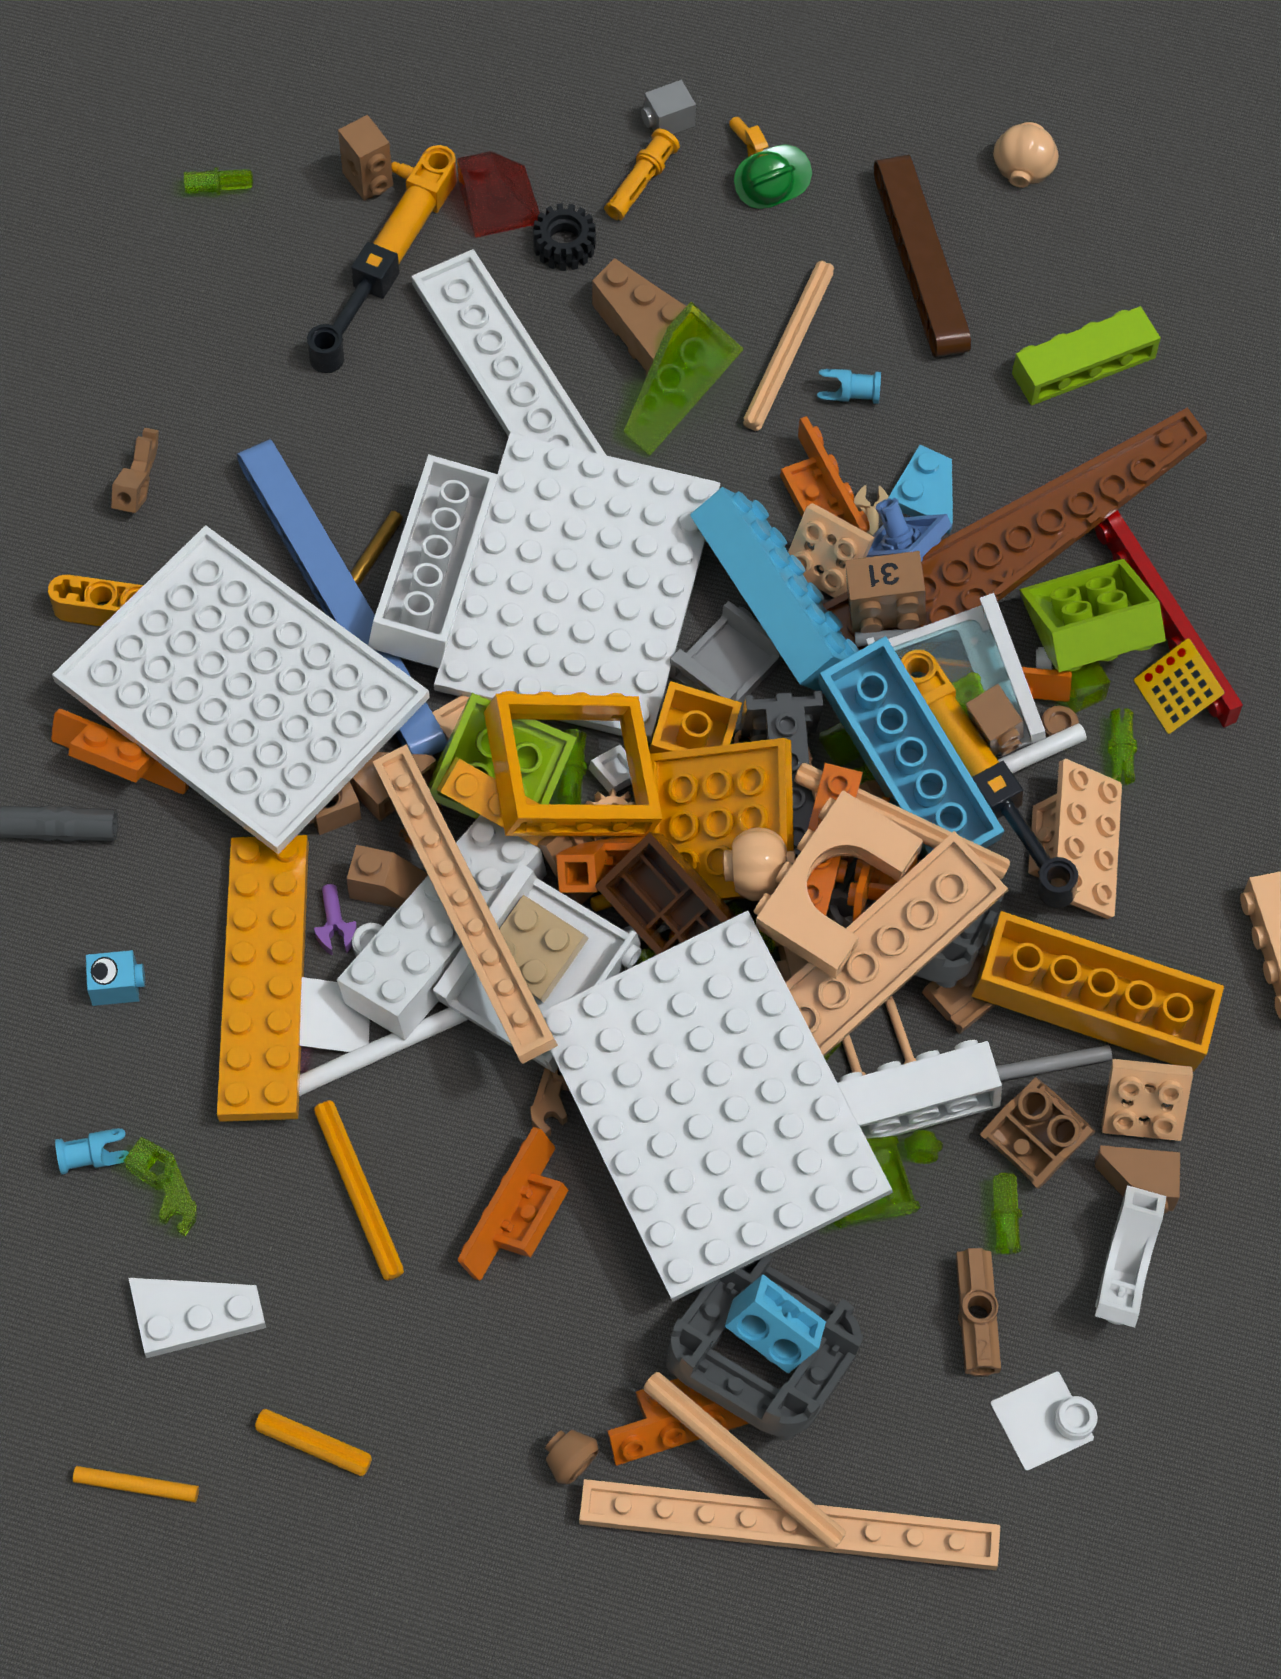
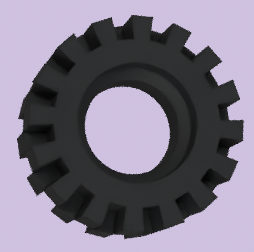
M563 203L557 204V210L555 211L551 206L546 208V215L541 212L538 215V221L535 220L533 241L536 256L540 255V261L543 264L549 260V268L555 269L556 264L560 265V271H566V265H571L572 270L578 269V262L583 266L587 264L588 257H593L596 247L595 222L593 223L592 216L590 214L585 216V209L581 207L576 212L575 205L569 204L568 209H563ZM563 231L571 232L578 236L576 240L569 243H560L551 237Z

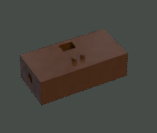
M649 832L595 885L656 955L736 916L666 837L659 833ZM664 922L676 934L668 942L657 931Z

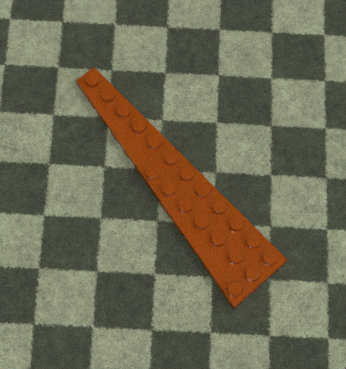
M1188 407L948 536L932 547L924 555L921 562L926 595V624L919 625L914 629L981 606L980 598L992 593L995 594L997 602L1204 444L1207 440V433ZM845 592L824 603L823 606L827 611L829 610L834 613L843 626L840 631L845 639H850L855 644V633L852 632L848 595ZM891 628V629H883V630H901V629H899V628ZM945 642L918 643L896 651L900 660L906 653L912 650H925L931 654ZM862 646V647H857V648H858L859 650H861V649H863V648H865V647H867V646Z

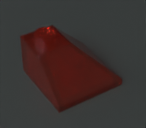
M491 151L457 158L458 183L475 238L533 226L535 220L538 221L540 212L525 165Z

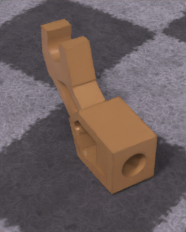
M144 428L142 437L138 436L136 439L131 469L123 468L112 484L111 508L136 513L146 501L150 482L149 474L158 448L159 430Z
M545 1068L533 1106H530L532 1126L542 1129L546 1136L549 1137L551 1135V1128L544 1121L549 1117H555L562 1125L567 1122V1114L560 1095L562 1090H570L564 1077L558 1074V1070L553 1073Z

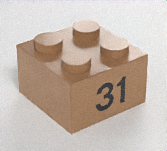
M920 551L845 560L847 595L853 633L880 632L883 629L891 628L902 630L914 629L919 625L926 624V595Z

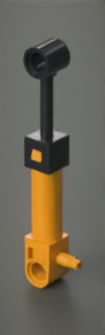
M435 145L427 148L415 167L395 161L391 163L392 172L396 173L399 177L407 179L406 191L374 242H367L351 266L355 290L333 325L320 324L309 331L307 336L311 366L316 371L333 373L340 369L345 360L342 336L368 294L381 299L386 296L400 274V262L432 212H439L450 192L455 187L457 182L456 159L454 152L447 146Z
M925 650L909 651L901 659L909 675L914 672L926 674L921 678L911 676L915 685L996 818L998 819L1002 816L1006 818L1039 867L1038 894L1040 899L1046 905L1053 908L1068 906L1074 900L1077 892L1078 870L1070 860L1063 857L1050 858L1017 809L1022 806L1023 788L1004 760L1001 762L997 760L956 699V689L939 666L935 657ZM1060 878L1067 884L1062 887H1055L1049 881Z

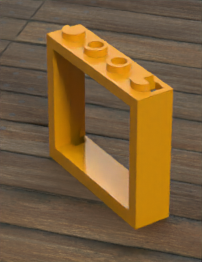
M514 691L495 694L484 711L505 836H646L656 828L663 818L639 696H624L621 693L596 696L585 692L571 695H554L551 692L517 694ZM511 719L620 721L636 805L526 804Z

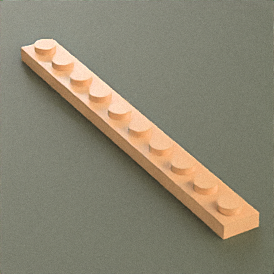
M407 744L372 761L520 1062L524 1064L557 1047L558 1045Z
M584 1479L579 1518L580 1525L997 1570L1000 1541V1525L816 1505L846 1532L843 1540L832 1550L827 1548L774 1501L769 1499Z

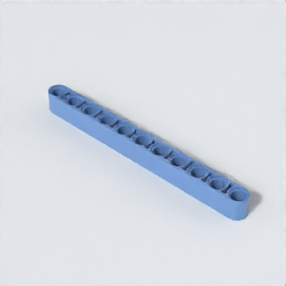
M269 439L237 453V459L244 476L323 612L368 645L375 614L273 441ZM375 650L410 676L400 657ZM426 702L395 733L401 746L407 744L411 754L433 756L443 751L447 744L443 730Z

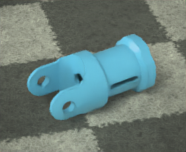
M847 369L819 370V375L838 378L841 381V386L836 392L822 391L817 393L818 398L849 402L850 398L872 400L873 404H879L881 372L868 375L853 374L851 370Z
M117 1128L89 1133L88 1138L64 1142L62 1139H56L55 1147L60 1173L66 1174L69 1169L88 1165L99 1168L128 1161L131 1156L128 1151L109 1152L103 1148L106 1143L123 1139L126 1135L125 1130Z

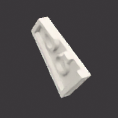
M128 1278L146 1358L266 1328L256 1285Z

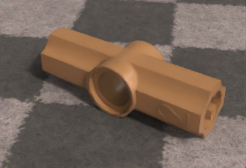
M968 1248L965 1251L956 1253L960 1306L958 1321L962 1331L965 1374L989 1376L1001 1371L997 1326L999 1305L994 1290L991 1251H986L983 1248ZM975 1305L981 1306L987 1311L988 1316L982 1319L975 1318L970 1314L968 1308Z

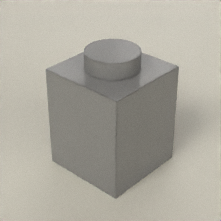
M679 80L645 93L644 108L641 109L642 119L646 127H652L653 131L661 128L674 134L695 126L696 103L683 81Z

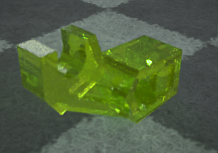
M141 1136L124 1159L126 1168L155 1190H164L165 1196L159 1213L160 1222L166 1225L172 1216H182V1221L176 1228L178 1233L185 1237L197 1221L196 1202L192 1201L174 1154ZM159 1160L165 1164L164 1174L156 1176L154 1171L150 1172V1169Z

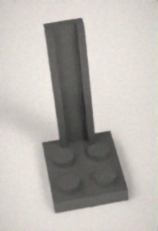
M814 691L813 696L792 697L791 693H778L776 698L754 700L753 695H746L740 721L741 738L750 737L752 741L777 738L791 740L794 851L796 857H798L801 851L797 849V846L808 830L813 811V797L811 790L797 784L794 779L802 763L809 764L807 737L810 736V733H816L823 708L822 691Z

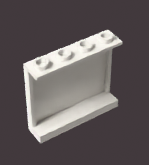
M522 863L516 868L489 908L500 929L518 901L525 895L589 938L546 1001L543 1003L534 997L541 1012L623 972L625 968L633 967L641 954V948H639L641 943L635 931L631 930L628 934L539 880L534 871ZM462 947L434 987V994L439 1002L512 1046L464 947ZM550 1050L532 1059L553 1073L558 1068Z

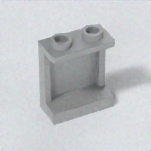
M728 601L723 606L721 618L686 653L679 649L670 658V677L679 684L742 703L745 700V696L750 695L783 661V658L761 624L754 620L752 614L745 608L737 607Z

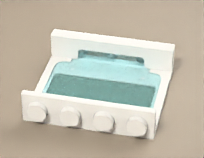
M994 593L981 597V606L888 639L900 660L906 653L912 650H925L932 654L956 689V699L966 714L967 702L999 684L1023 720L1024 738L1020 739L1022 744L1017 749L1046 739L1044 726ZM874 637L866 639L868 645L875 642ZM914 672L910 675L915 678L924 677L926 674L922 672Z

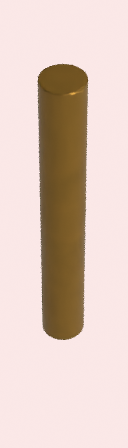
M396 511L390 512L350 572L358 587L402 522L403 516Z

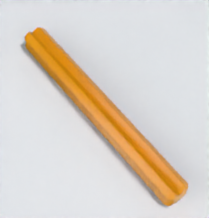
M331 1100L320 1103L314 1107L316 1118L383 1279L389 1281L398 1278L404 1273L403 1265L335 1103Z

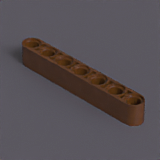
M908 154L875 160L873 170L876 186L932 355L936 358L969 352L971 349L970 331L911 156Z

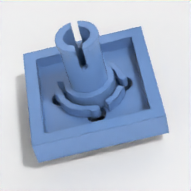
M888 498L876 505L875 509L879 513L883 525L873 535L875 539L867 557L920 551L922 562L924 555L932 547L939 544L941 537L952 527L948 515L904 517L897 498L892 500Z

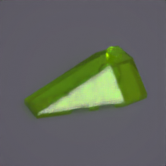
M690 302L666 329L623 431L649 456L744 350L693 302Z

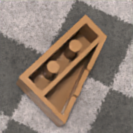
M615 258L592 280L593 307L616 336H620L628 347L629 354L633 359L639 361L646 370V376L653 383L696 338L697 313Z

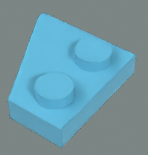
M919 445L888 498H891V500L897 498L902 513L911 517L947 514L952 525V459ZM952 527L946 533L949 534L952 530Z

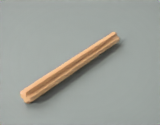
M823 260L816 263L744 416L743 425L747 429L759 431L762 428L833 276L834 266L831 263H826Z
M802 763L795 775L794 781L817 793L823 771L807 763ZM860 788L858 790V800L916 835L927 846L935 849L952 833ZM961 837L999 879L1005 876L1010 865L1009 859Z
M655 1372L646 1381L644 1391L827 1548L833 1550L843 1540L846 1532L841 1526L660 1372Z

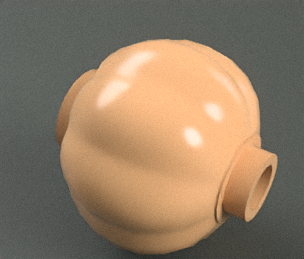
M1025 122L1009 128L995 143L993 153L995 164L1000 173L1008 178L1013 186L1020 188L1043 181L1054 171L1059 158L1057 146L1052 136L1041 125L1033 122Z
M750 828L740 833L733 840L732 850H724L725 881H734L735 891L740 896L751 901H760L765 893L769 895L774 893L780 884L775 881L779 871L787 861L794 863L796 853L795 851H787L783 839L776 832L767 828Z

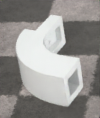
M1127 1185L1101 1277L1095 1304L1096 1317L1106 1319L1112 1324H1124L1135 1328L1151 1255L1164 1215L1166 1196Z

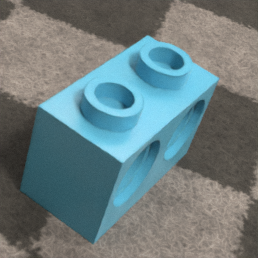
M762 1274L732 1300L725 1327L733 1332L736 1337L742 1339L765 1356L767 1360L776 1364L786 1373H790L819 1349L826 1321Z

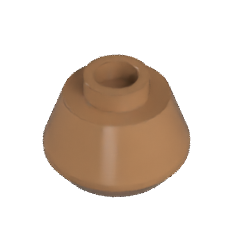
M562 1430L559 1431L545 1447L549 1452L546 1462L556 1482L560 1484H571L592 1463L599 1452L595 1438L575 1430H571L567 1434Z

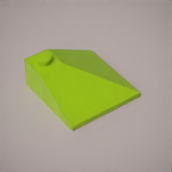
M471 693L437 763L428 788L435 802L477 819L480 814L437 790L455 756L495 778L484 711L491 700ZM511 719L525 796L539 804H549L577 737L537 720Z

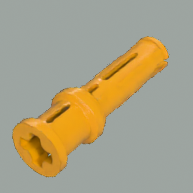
M661 128L656 129L651 135L652 141L647 148L640 150L636 155V165L625 178L614 196L604 206L605 212L612 219L617 221L619 219L621 221L625 217L629 208L637 200L651 178L660 175L665 169L664 163L669 156L679 150L680 144L678 139L669 131Z

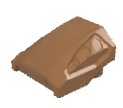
M1035 1077L995 1116L980 1135L1039 1189L1074 1151L1096 1131L1053 1090Z

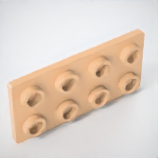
M1063 759L1059 762L1057 794L1033 806L1031 829L1050 858L1063 857L1070 860L1078 870L1077 892L1070 904L1103 918L1110 919L1115 916L1122 784L1115 779L1071 760ZM1029 855L1028 873L1039 877L1038 871L1040 869L1031 855ZM1060 878L1051 880V885L1055 887H1062L1067 884Z

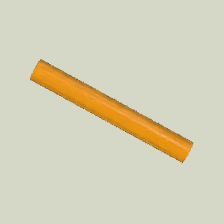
M76 1466L73 1473V1483L196 1503L199 1494V1486L81 1466Z

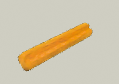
M263 1409L256 1420L255 1427L258 1432L356 1475L364 1476L370 1467L372 1458L369 1453L273 1411Z

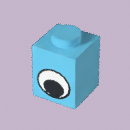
M133 950L86 955L87 991L92 1006L139 1002V987H145V971L143 964L136 963Z

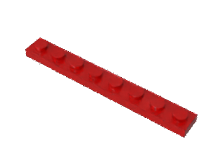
M1115 511L1095 527L1099 541L1103 545L1106 544L1113 554L1114 561L1125 559L1159 600L1164 633L1168 640L1170 651L1186 639H1190L1224 690V694L1207 706L1209 713L1213 717H1217L1224 728L1236 723L1243 706L1241 700L1119 511Z

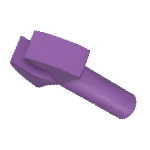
M327 884L322 887L327 922L324 927H314L315 936L322 948L330 955H333L330 939L334 936V931H338V934L344 937L345 950L348 953L352 947V938L357 929L356 921L346 923L342 920L337 887L334 884Z

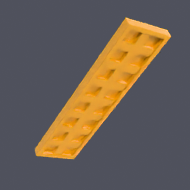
M297 835L279 854L256 837L231 838L217 1102L219 1122L298 1119L301 1062L302 977H304L309 850L307 835Z

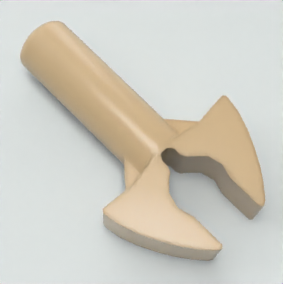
M864 485L855 496L854 503L858 511L862 510L866 514L870 525V530L867 533L873 536L879 529V513L875 507L881 501L888 499L889 496L879 486L877 501L874 503V506H871L870 502L866 500V485Z

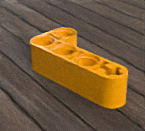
M60 575L50 582L48 594L55 616L60 620L102 626L143 585L74 575ZM108 601L105 605H97L100 602Z

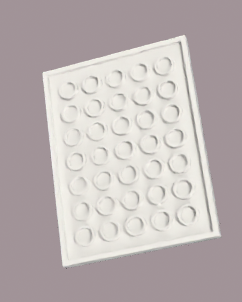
M510 433L447 647L434 682V690L467 697L474 693L488 700H492L495 694L505 691H514L517 694L551 692L554 695H571L585 692L596 696H606L612 693H621L624 696H639L647 742L651 743L671 671L670 658L677 649L706 542L690 514L720 489V482ZM559 720L622 736L620 721Z
M206 525L52 674L56 684L130 741L140 746L143 751L277 854L301 832L430 698L429 690Z
M749 911L743 912L541 1012L558 1045L550 1051L672 1301L682 1298L893 1193L879 1162Z

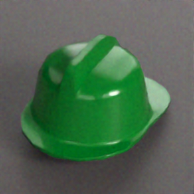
M783 144L768 148L749 156L740 163L734 177L735 191L741 201L750 207L757 209L773 207L796 198L805 192L811 182V163L806 154L796 146Z

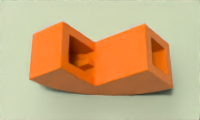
M625 836L595 840L578 844L559 852L556 855L559 892H598L595 885L645 836Z

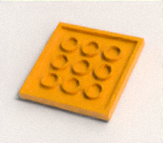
M777 738L650 754L663 818L652 833L663 834L723 901L745 899L735 891L734 881L726 882L724 876V850H732L733 840L740 833L750 828H767L781 836L787 851H794L791 740Z

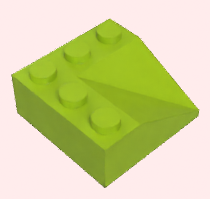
M1125 559L1019 589L1020 596L1045 652L1058 672L1076 671L1081 669L1083 665L1099 660L1110 661L1117 658L1120 654L1133 650H1147L1152 648L1154 644L1166 641L1160 602Z

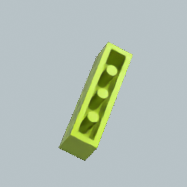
M1141 306L1129 311L1121 310L1103 321L1090 322L1074 332L1058 334L1050 341L1037 346L1030 345L1023 348L1015 355L1012 375L1032 406L1155 359L1161 338Z

